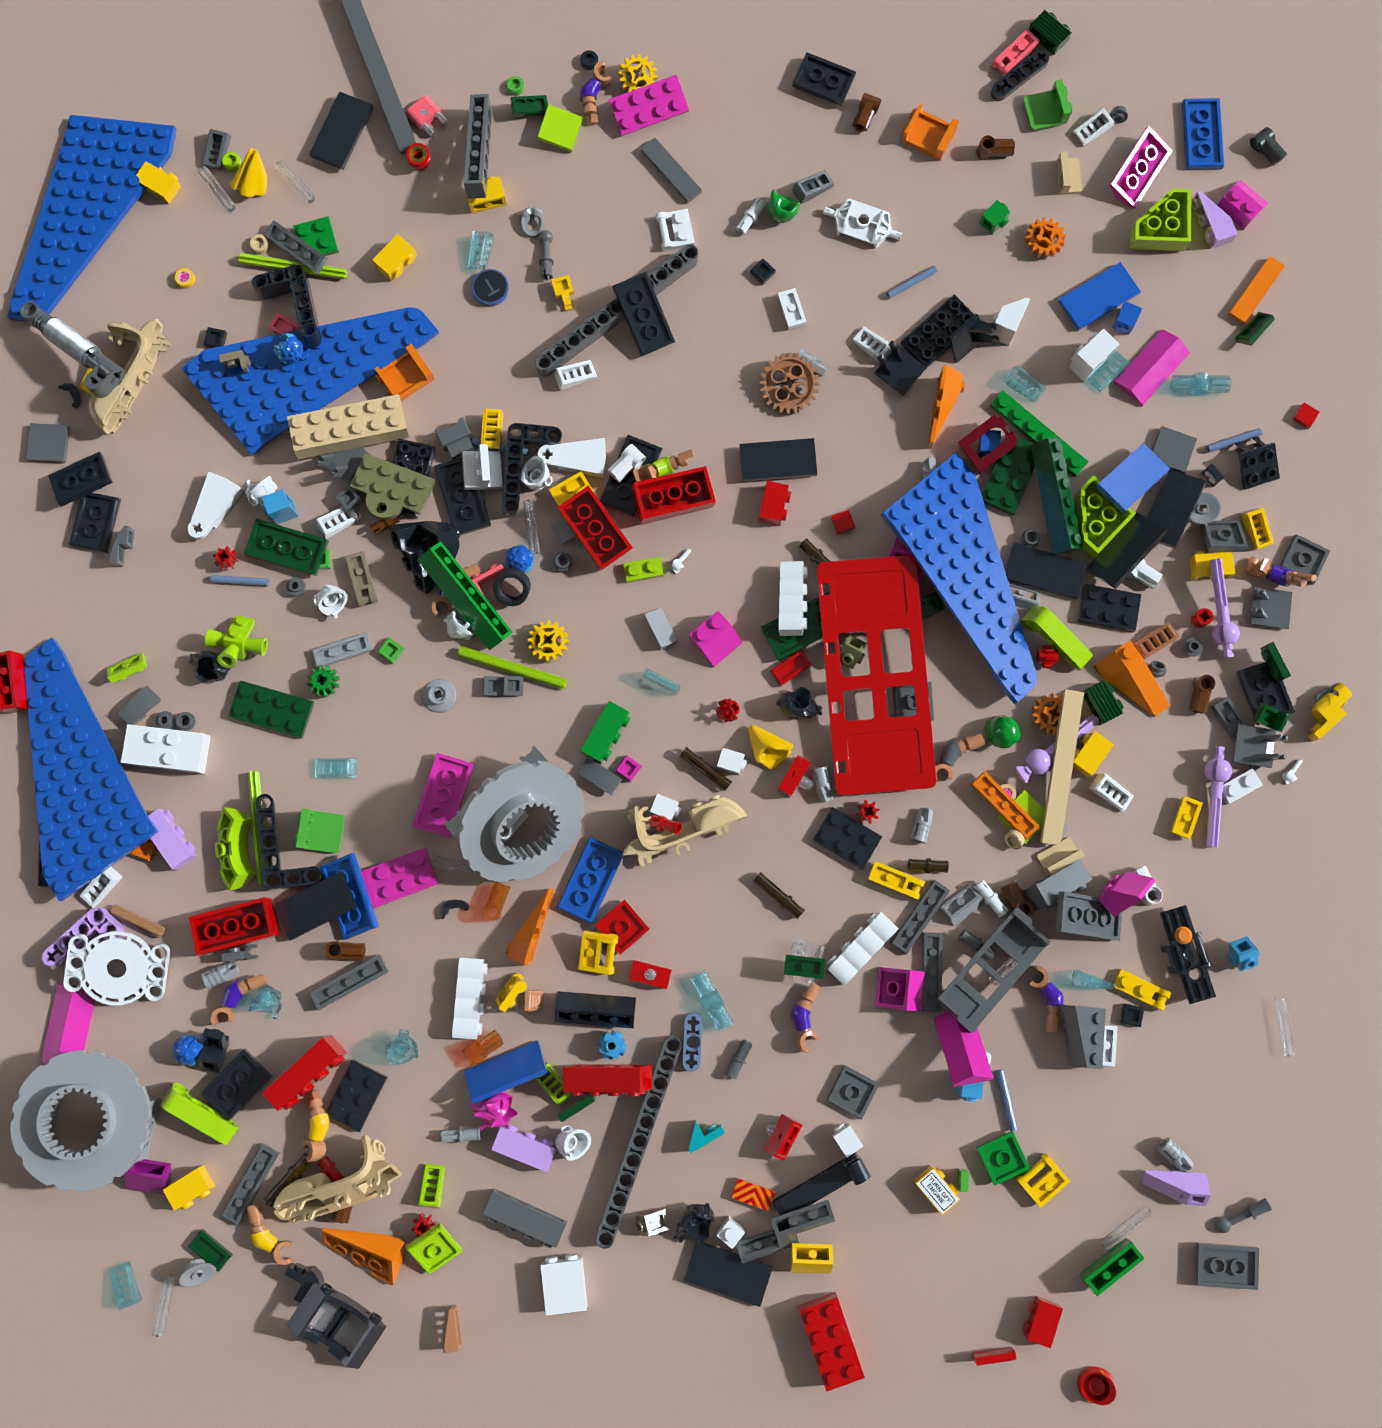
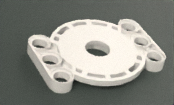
M125 931L102 933L89 941L86 935L77 934L70 939L68 944L64 987L70 992H76L83 987L85 992L93 999L108 1005L128 1004L139 999L144 993L149 1000L158 1001L162 998L166 989L170 948L166 944L159 943L151 950L148 944L140 937ZM116 935L127 936V938H126V937H116ZM105 936H109V937H110V938H107V939H105V940H103V941H101V942L98 940V939H100V938H102V937H105ZM77 938L84 941V947L81 949L74 946V940ZM163 948L166 952L165 957L158 958L155 955V950ZM79 958L82 962L81 967H73L71 960ZM119 959L125 963L126 972L123 976L113 977L108 973L107 965L111 960ZM153 968H161L163 976L155 977L152 973ZM69 978H77L79 980V986H70ZM153 986L158 987L161 990L160 995H151L150 988ZM91 989H93V990H94L95 992H97L98 994L102 995V998L99 997V996H97V995H95V994L91 991ZM132 994L136 995L131 999L124 1000V997H128ZM106 998L119 999V1001L106 1000Z

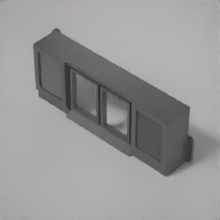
M1019 908L1014 909L935 1000L972 1033L977 1030L980 1023L1051 942L1031 925L1032 919ZM993 942L1018 963L1005 979L980 958ZM975 963L1000 983L988 999L983 997L963 979Z

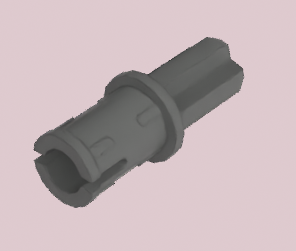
M964 929L958 936V939L968 945L973 952H978L984 945L981 938L978 939L968 932L967 929ZM989 947L982 956L990 960L994 957L995 951Z
M745 1039L741 1041L735 1055H732L733 1059L725 1072L726 1075L737 1079L743 1064H746L745 1060L752 1048L751 1042Z

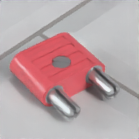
M427 95L421 97L406 111V116L430 137L434 135V131L429 127L433 121L438 119L443 125H446L448 122L441 114L442 111Z

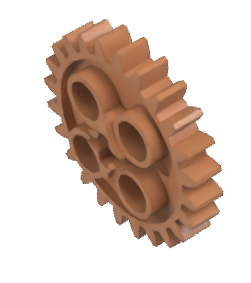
M792 352L789 353L788 357L782 353V359L775 356L776 362L768 361L771 365L770 368L764 366L767 373L761 374L765 380L759 381L760 384L764 385L760 391L766 392L763 399L769 398L768 405L774 403L773 410L780 407V413L784 409H787L788 414H790L791 409H794V412L797 413L799 407L803 411L805 410L804 404L811 406L809 399H816L813 393H819L815 389V386L820 385L819 382L815 381V379L819 378V375L813 374L817 368H810L812 361L807 364L805 363L806 356L800 360L799 353H797L795 358ZM795 367L802 369V373L798 377L792 375V369ZM778 371L784 374L781 381L774 380V374ZM806 378L804 382L793 383L792 388H789L787 385L776 389L773 388L774 385L787 383V379L797 381ZM800 385L806 387V392L803 395L796 394V388ZM780 390L788 392L786 399L780 400L778 398Z

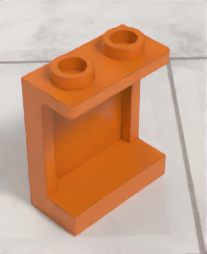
M919 104L917 109L914 108L910 114V123H906L902 129V143L941 161L957 130L959 121L952 119L951 123H948L923 111V105Z
M412 343L405 347L407 353L382 369H379L378 366L374 368L377 372L375 377L380 385L385 384L387 387L385 390L387 395L399 394L401 401L435 380L432 372Z

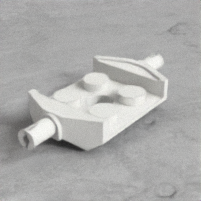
M852 199L846 200L836 211L825 207L823 215L834 217L836 235L839 236L842 233L874 244L875 249L887 237L900 241L902 233L892 230L889 212ZM865 217L868 223L861 224L858 219Z

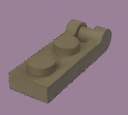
M361 551L345 556L359 607L366 606V603L378 602L365 552ZM368 590L369 595L363 596L362 591Z

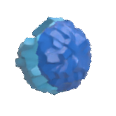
M283 333L279 337L284 338L286 342L280 341L279 346L274 345L273 352L283 363L291 364L298 362L303 355L302 341L294 336V334Z
M523 544L509 548L504 554L505 566L508 568H516L527 573L531 570L532 565H534L533 552Z
M185 1034L174 1042L172 1046L173 1056L181 1065L193 1066L199 1063L198 1057L204 1043L197 1035Z

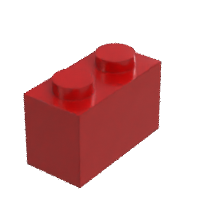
M767 481L759 522L781 526V521L786 520L788 510L784 509L785 502L789 503L791 492L788 491L789 485Z
M1036 1296L1029 1306V1319L1023 1325L1022 1331L1025 1338L1051 1349L1063 1308L1057 1303Z

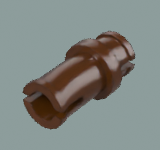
M397 516L389 520H379L369 526L374 535L377 536L388 529L390 525L399 523L400 520Z

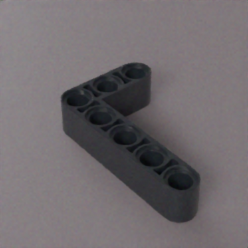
M292 265L256 275L252 279V285L260 299H269L292 292L300 333L308 347H318L322 342L310 283L301 265Z
M513 423L508 427L502 496V513L506 517L516 516L519 510L523 446L560 444L562 432L558 427ZM518 430L521 435L513 437L511 431ZM531 432H537L539 433L540 437L537 439H533L530 437L529 434ZM554 433L558 436V439L552 441L548 435ZM512 448H516L520 453L513 456L509 451ZM514 466L518 469V472L510 474L508 468ZM514 485L517 488L516 492H508L507 486ZM511 503L516 509L514 511H507L505 506Z
M268 794L259 795L256 799V813L264 885L270 890L311 886L319 883L322 880V872L317 867L311 866L282 870L275 802ZM263 799L271 801L268 808L260 807V802ZM265 818H271L273 821L272 825L268 828L262 826V821ZM267 837H272L275 842L273 846L266 847L264 846V840ZM270 856L276 857L277 860L276 864L272 867L266 865V859ZM310 871H317L319 877L315 881L308 880V873ZM292 873H296L299 876L298 881L294 884L288 882V876ZM277 876L279 879L278 884L270 886L268 884L269 877Z
M855 1152L780 1195L772 1203L780 1216L810 1206L851 1181L855 1185H859L867 1181L871 1175L861 1157Z

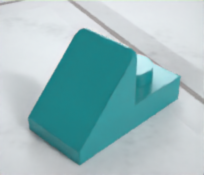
M695 1121L688 1148L690 1154L725 1134L722 1125L717 1126L713 1124L705 1129L706 1133L704 1134L697 1121Z

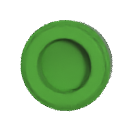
M513 76L506 82L509 94L518 96L524 92L525 85L522 78Z

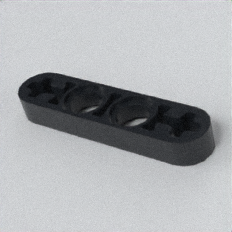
M1045 50L1036 51L993 85L991 97L996 101H1002L1038 74L1048 64V52ZM1038 58H1039V59H1041V58L1044 59L1043 61L1040 60L1039 62H1037V64H1036V66H1035V63H1036V61H1037ZM1029 67L1032 72L1026 74L1022 71V68ZM1014 77L1018 80V83L1011 84L1008 79ZM1004 85H1005V88L1003 89V92H1002V93H1001V92H999V93L996 92V90H998V91L1001 90V89L1004 87Z

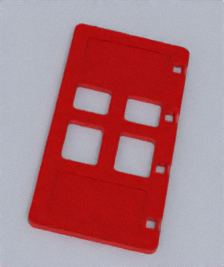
M911 555L820 563L817 567V581L835 789L840 795H853L934 787L937 779L916 560ZM829 584L830 595H824L823 585ZM908 629L912 671L899 673L884 672L880 634L882 630ZM865 632L867 635L870 673L868 675L844 677L841 674L838 635ZM828 643H835V654H829ZM913 686L916 714L914 716L889 717L886 688ZM870 689L872 692L874 717L866 720L847 721L845 719L843 692ZM833 702H840L841 713H834ZM845 761L846 773H839L838 762Z

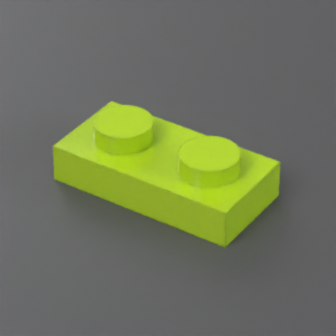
M661 557L623 563L627 583L664 576Z
M141 652L107 668V677L111 684L116 681H122L133 673L143 671L147 667L145 655Z

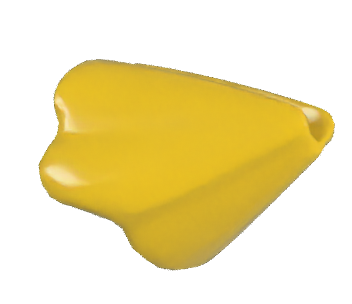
M250 148L233 179L230 181L231 188L239 190L240 194L245 197L263 196L267 189L265 168L258 151Z
M752 724L748 728L752 751L758 763H762L768 769L774 770L791 754L792 743Z

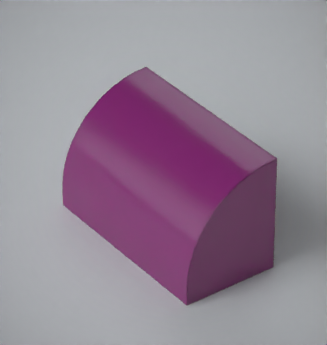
M147 1159L136 1162L124 1174L126 1189L164 1194L163 1189L168 1187L170 1183L171 1163Z

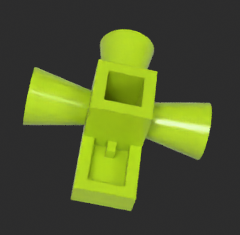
M235 616L226 634L209 628L205 636V646L224 647L217 660L221 666L233 668L236 666L237 659H245L248 651L264 656L267 651L268 640L267 638H249L255 625V619Z

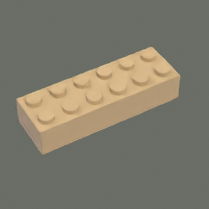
M399 394L287 416L293 449L298 460L409 437Z

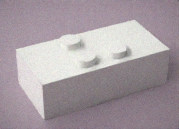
M127 724L121 763L132 766L205 774L211 736L204 733Z

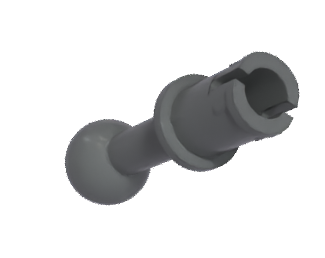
M542 230L538 235V239L542 244V258L539 260L541 279L548 280L549 275L551 280L553 278L552 265L554 260L550 258L549 244L553 240V235L548 230Z
M1266 1198L1250 1206L1247 1204L1248 1209L1229 1218L1218 1217L1214 1223L1215 1229L1220 1233H1227L1232 1225L1250 1217L1256 1220L1257 1216L1271 1211L1272 1208Z

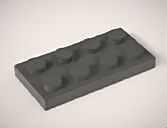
M1059 891L1056 931L1120 941L1122 912L1113 917L1098 900V897Z

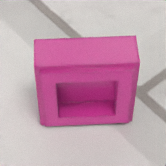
M626 755L615 771L631 782L642 766Z

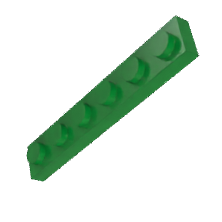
M1003 390L990 404L991 408L1033 443L1046 438H1060ZM1060 438L1063 446L1064 460L1067 465L1066 469L1076 477L1089 461Z

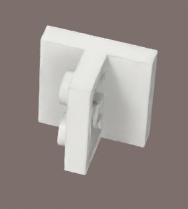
M480 444L478 451H462L464 490L503 488L500 451H488L487 444Z

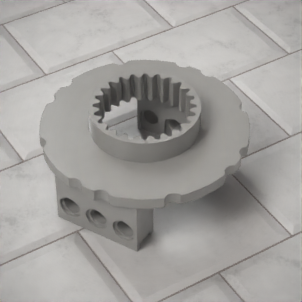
M535 746L532 747V751L525 757L521 756L519 758L522 762L506 766L498 770L492 778H486L481 783L480 788L477 791H473L469 796L462 811L458 810L454 818L449 822L447 820L444 822L457 840L460 853L467 860L466 863L473 871H478L480 876L496 882H508L512 879L522 881L546 871L549 865H554L561 859V855L564 852H568L581 830L582 824L580 820L584 816V798L580 788L576 786V781L570 774H566L561 767L549 763ZM534 803L537 807L542 805L543 808L548 809L547 811L550 814L548 819L550 822L546 825L549 828L543 830L545 834L544 836H539V841L534 840L532 846L527 844L525 849L519 847L518 850L514 847L510 849L508 846L503 845L501 841L503 836L500 834L504 831L502 826L507 825L506 819H511L513 812L517 814L519 808L524 810L526 805L532 807Z
M86 1050L63 1053L51 1058L47 1065L43 1064L37 1067L19 1089V1099L14 1102L12 1107L14 1118L10 1122L12 1143L16 1154L22 1157V1165L43 1184L47 1186L53 1184L57 1187V1190L61 1191L74 1189L76 1192H85L98 1189L112 1183L115 1177L124 1175L136 1162L148 1158L162 1098L148 1096L145 1086L139 1084V1076L135 1071L115 1056L107 1057L104 1052L92 1051L88 1053ZM75 1091H83L84 1094L91 1093V1098L98 1097L96 1102L103 1103L100 1109L106 1111L103 1118L107 1119V1122L103 1124L106 1130L101 1132L103 1137L97 1139V1144L92 1145L91 1148L80 1152H71V1149L63 1150V1145L57 1146L58 1140H52L54 1133L51 1132L53 1122L57 1118L55 1114L59 1100L64 1095Z

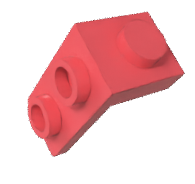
M495 564L489 567L488 571L481 575L479 573L471 578L482 594L483 592L479 585L498 576L500 572L505 570L502 564Z

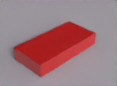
M801 649L771 669L770 672L781 687L811 667L812 663Z
M1012 1347L972 1353L973 1361L977 1366L1017 1359L1016 1352Z

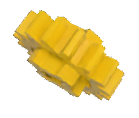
M632 54L631 60L625 58V64L620 65L623 71L618 72V75L621 76L619 83H624L622 89L628 88V92L641 88L637 87L638 85L643 84L646 86L654 83L653 80H657L658 75L654 74L657 68H652L654 62L650 61L648 63L647 56L641 59V54H638V58H635ZM645 68L648 69L650 77L648 74H646ZM641 70V76L634 81L635 74ZM626 74L630 77V83L627 81Z
M548 620L547 625H544L541 621L540 627L534 625L535 632H529L532 638L527 639L529 643H532L529 649L534 650L532 653L534 657L539 654L538 659L540 661L544 657L547 662L550 661V658L557 661V655L563 657L562 651H568V648L565 646V644H569V640L565 639L568 637V633H562L565 628L563 626L558 628V622L552 625L551 621ZM551 629L553 631L545 632L544 630ZM537 636L540 637V642L538 643V646H536ZM561 636V644L558 646L557 640ZM545 639H551L552 644L546 643ZM546 650L553 651L552 653H544Z

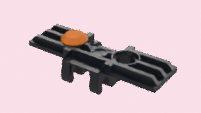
M1184 905L1160 912L1170 944L1160 947L1162 953H1167L1171 964L1167 968L1168 973L1179 972L1189 1004L1216 997L1207 970L1208 967L1212 966V963L1208 960L1201 939L1202 932H1195L1187 906ZM1191 939L1194 940L1201 961L1199 965L1190 943ZM1192 968L1199 973L1197 979H1192L1189 976Z

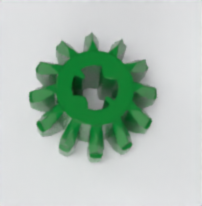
M319 665L318 671L314 668L311 670L314 673L313 676L307 675V678L312 680L307 682V686L311 687L310 692H316L318 697H321L323 694L327 698L329 697V691L335 694L336 692L333 688H339L340 686L335 683L340 680L339 676H335L337 671L335 669L331 670V667L328 665L325 668ZM322 678L327 679L324 685L320 683V681H323Z

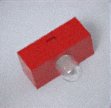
M798 755L777 790L788 797L792 796L797 786L810 790L813 787V782L804 774L811 762Z
M634 960L629 980L667 989L672 970Z
M781 1114L776 1125L768 1124L766 1126L765 1132L770 1137L763 1150L773 1157L784 1161L803 1125L791 1117Z

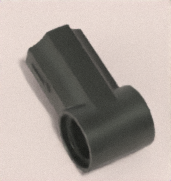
M1265 127L1250 139L1251 147L1257 152L1261 151L1273 166L1278 164L1287 155L1286 151L1275 140V133L1269 127Z

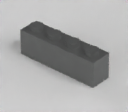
M494 1189L483 1215L487 1216L486 1219L493 1223L501 1222L505 1224L504 1227L513 1232L516 1230L523 1232L524 1237L530 1240L536 1238L541 1241L543 1246L552 1248V1246L557 1247L568 1222L498 1189Z

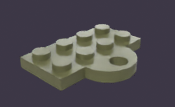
M365 453L350 487L353 490L366 494V505L374 517L381 520H389L397 517L403 509L421 515L436 481L428 476ZM385 505L387 509L384 513H378L377 507Z

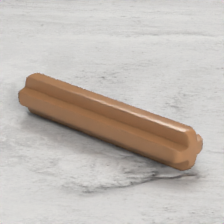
M117 904L110 910L112 916L157 938H161L165 933L164 927Z

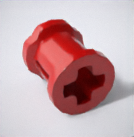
M1207 608L1198 610V612L1191 616L1193 626L1195 628H1203L1210 624L1214 618L1212 611Z

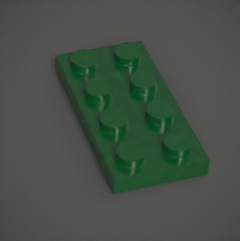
M1016 436L1018 438L1016 442L1018 447H1014L996 461L982 493L985 504L1013 516L1035 468L1030 446L1033 443Z
M256 518L244 554L317 577L329 541Z
M819 597L807 603V612L803 613V618H807V630H803V635L780 636L779 618L761 626V630L778 661L823 639Z
M240 680L228 717L303 738L314 701Z

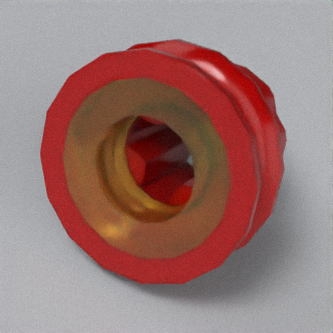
M414 143L406 151L407 160L412 167L417 170H424L428 167L431 155L426 145Z

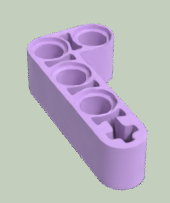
M92 908L43 952L42 961L48 966L64 964L68 952L67 941L77 934H83L82 927L84 925L87 926V933L85 935L89 940L97 933L109 932L111 926H114L115 931H124V927L115 916L110 914V910L107 908ZM99 912H101L103 915L101 921L97 920V914ZM77 938L74 940V946L80 949L84 946V941Z

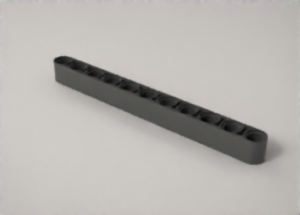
M341 0L401 155L405 154L408 147L416 143L361 0Z
M684 246L647 274L656 295L697 265L698 249L696 246ZM688 254L694 255L693 258H687L686 256ZM678 265L680 268L673 269L672 266ZM664 276L665 279L659 280L657 277ZM617 299L612 300L540 354L535 360L538 373L544 377L551 375L555 372L556 368L562 367L625 319L622 311L619 313L614 312V309L620 308ZM602 319L607 320L605 324L599 323ZM587 330L593 331L590 335L584 334ZM572 341L578 342L575 346L570 345ZM557 352L564 353L561 357L555 356ZM543 363L549 364V366L546 368L540 367V365Z
M672 1035L666 1038L652 1076V1089L647 1090L596 1236V1243L602 1249L610 1248L615 1240L681 1050L682 1043L677 1036ZM673 1039L678 1042L679 1046L676 1050H670L667 1047L669 1040ZM669 1059L672 1062L671 1068L663 1069L660 1064L661 1061ZM656 1078L664 1079L665 1086L663 1088L655 1087L654 1080ZM650 1097L657 1098L659 1103L656 1107L648 1105L647 1100ZM644 1116L650 1117L652 1120L651 1125L643 1126L640 1121L641 1118ZM638 1135L645 1139V1143L641 1146L634 1143V1138ZM635 1155L638 1158V1163L635 1165L629 1164L627 1157ZM627 1174L631 1177V1182L623 1184L620 1177ZM616 1194H621L625 1200L623 1203L618 1204L614 1201L613 1197ZM615 1214L618 1220L615 1223H610L607 1220V1215ZM607 1233L610 1235L611 1240L607 1243L602 1242L600 1235Z

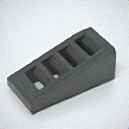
M214 129L209 130L202 162L203 166L221 170L222 157L226 154L231 139L228 133ZM216 138L222 139V142L216 141ZM214 145L220 146V149H216L213 147ZM211 152L219 153V155H211ZM209 158L217 160V164L209 162Z
M824 170L795 182L792 191L800 204H803L834 187V183Z

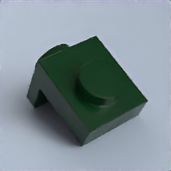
M1260 703L1253 721L1269 729L1282 732L1290 715Z

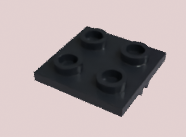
M975 313L960 328L954 331L949 336V341L955 362L958 363L977 345L996 346L993 341L995 340L999 343V337L997 335H988L993 334L990 328L997 330L996 324L981 321L979 315Z
M890 341L888 345L891 348V354L887 359H883L881 354L878 355L879 368L874 374L904 396L926 370V367L898 344L895 346L894 341Z
M1255 436L1252 439L1256 441V443H1253L1256 449L1250 451L1241 442L1235 443L1238 446L1236 451L1239 456L1244 490L1280 479L1274 442L1266 445L1260 440L1259 436Z

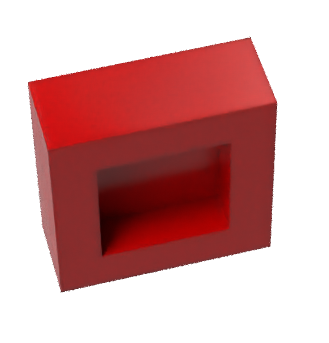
M1304 402L1292 420L1309 429L1320 411Z
M849 510L831 516L837 535L856 527Z

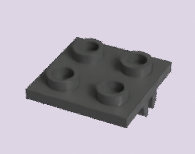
M362 447L321 455L316 464L318 466H326L332 471L330 475L333 478L339 477L345 483H348L356 474L364 454L369 453Z
M1253 587L1250 624L1289 629L1292 592Z
M1237 724L1233 762L1272 768L1273 760L1286 759V755L1273 754L1274 742L1287 741L1288 736L1276 735V730Z

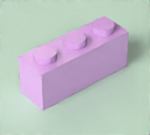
M157 809L149 815V818L159 831L151 837V840L171 869L179 870L197 857L194 853L196 851L194 845L190 841L187 842L183 837L185 835L184 831L180 826L174 824L172 821L174 817L168 810Z
M512 1124L500 1127L491 1150L547 1172L557 1150L556 1146H554L555 1142L543 1138V1141L535 1138L536 1135L529 1131L524 1133L517 1131L518 1127Z

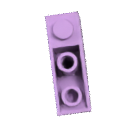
M1197 191L1192 199V207L1198 214V221L1204 229L1206 242L1209 243L1211 249L1231 243L1238 235L1231 217L1205 194Z
M1146 1170L1142 1179L1143 1185L1185 1205L1206 1206L1211 1196L1207 1175L1204 1173Z

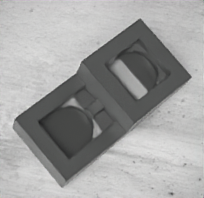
M350 484L335 496L346 511L366 501V494L351 489Z
M124 526L114 541L109 562L114 566L123 567L125 549H133L135 530L131 527Z
M484 676L483 696H523V677Z
M146 686L117 715L126 724L136 725L146 717V713L161 702V699Z
M587 757L577 772L580 776L611 796L622 781L621 778Z

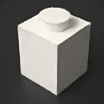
M722 748L717 768L739 775L740 770L744 771L746 766L745 754Z
M657 794L650 813L658 817L666 816L667 819L673 820V818L677 819L681 808L678 807L679 802Z
M840 1124L834 1129L835 1133L832 1136L846 1157H849L863 1147L849 1124Z
M728 1216L716 1231L717 1237L733 1249L745 1234V1230Z

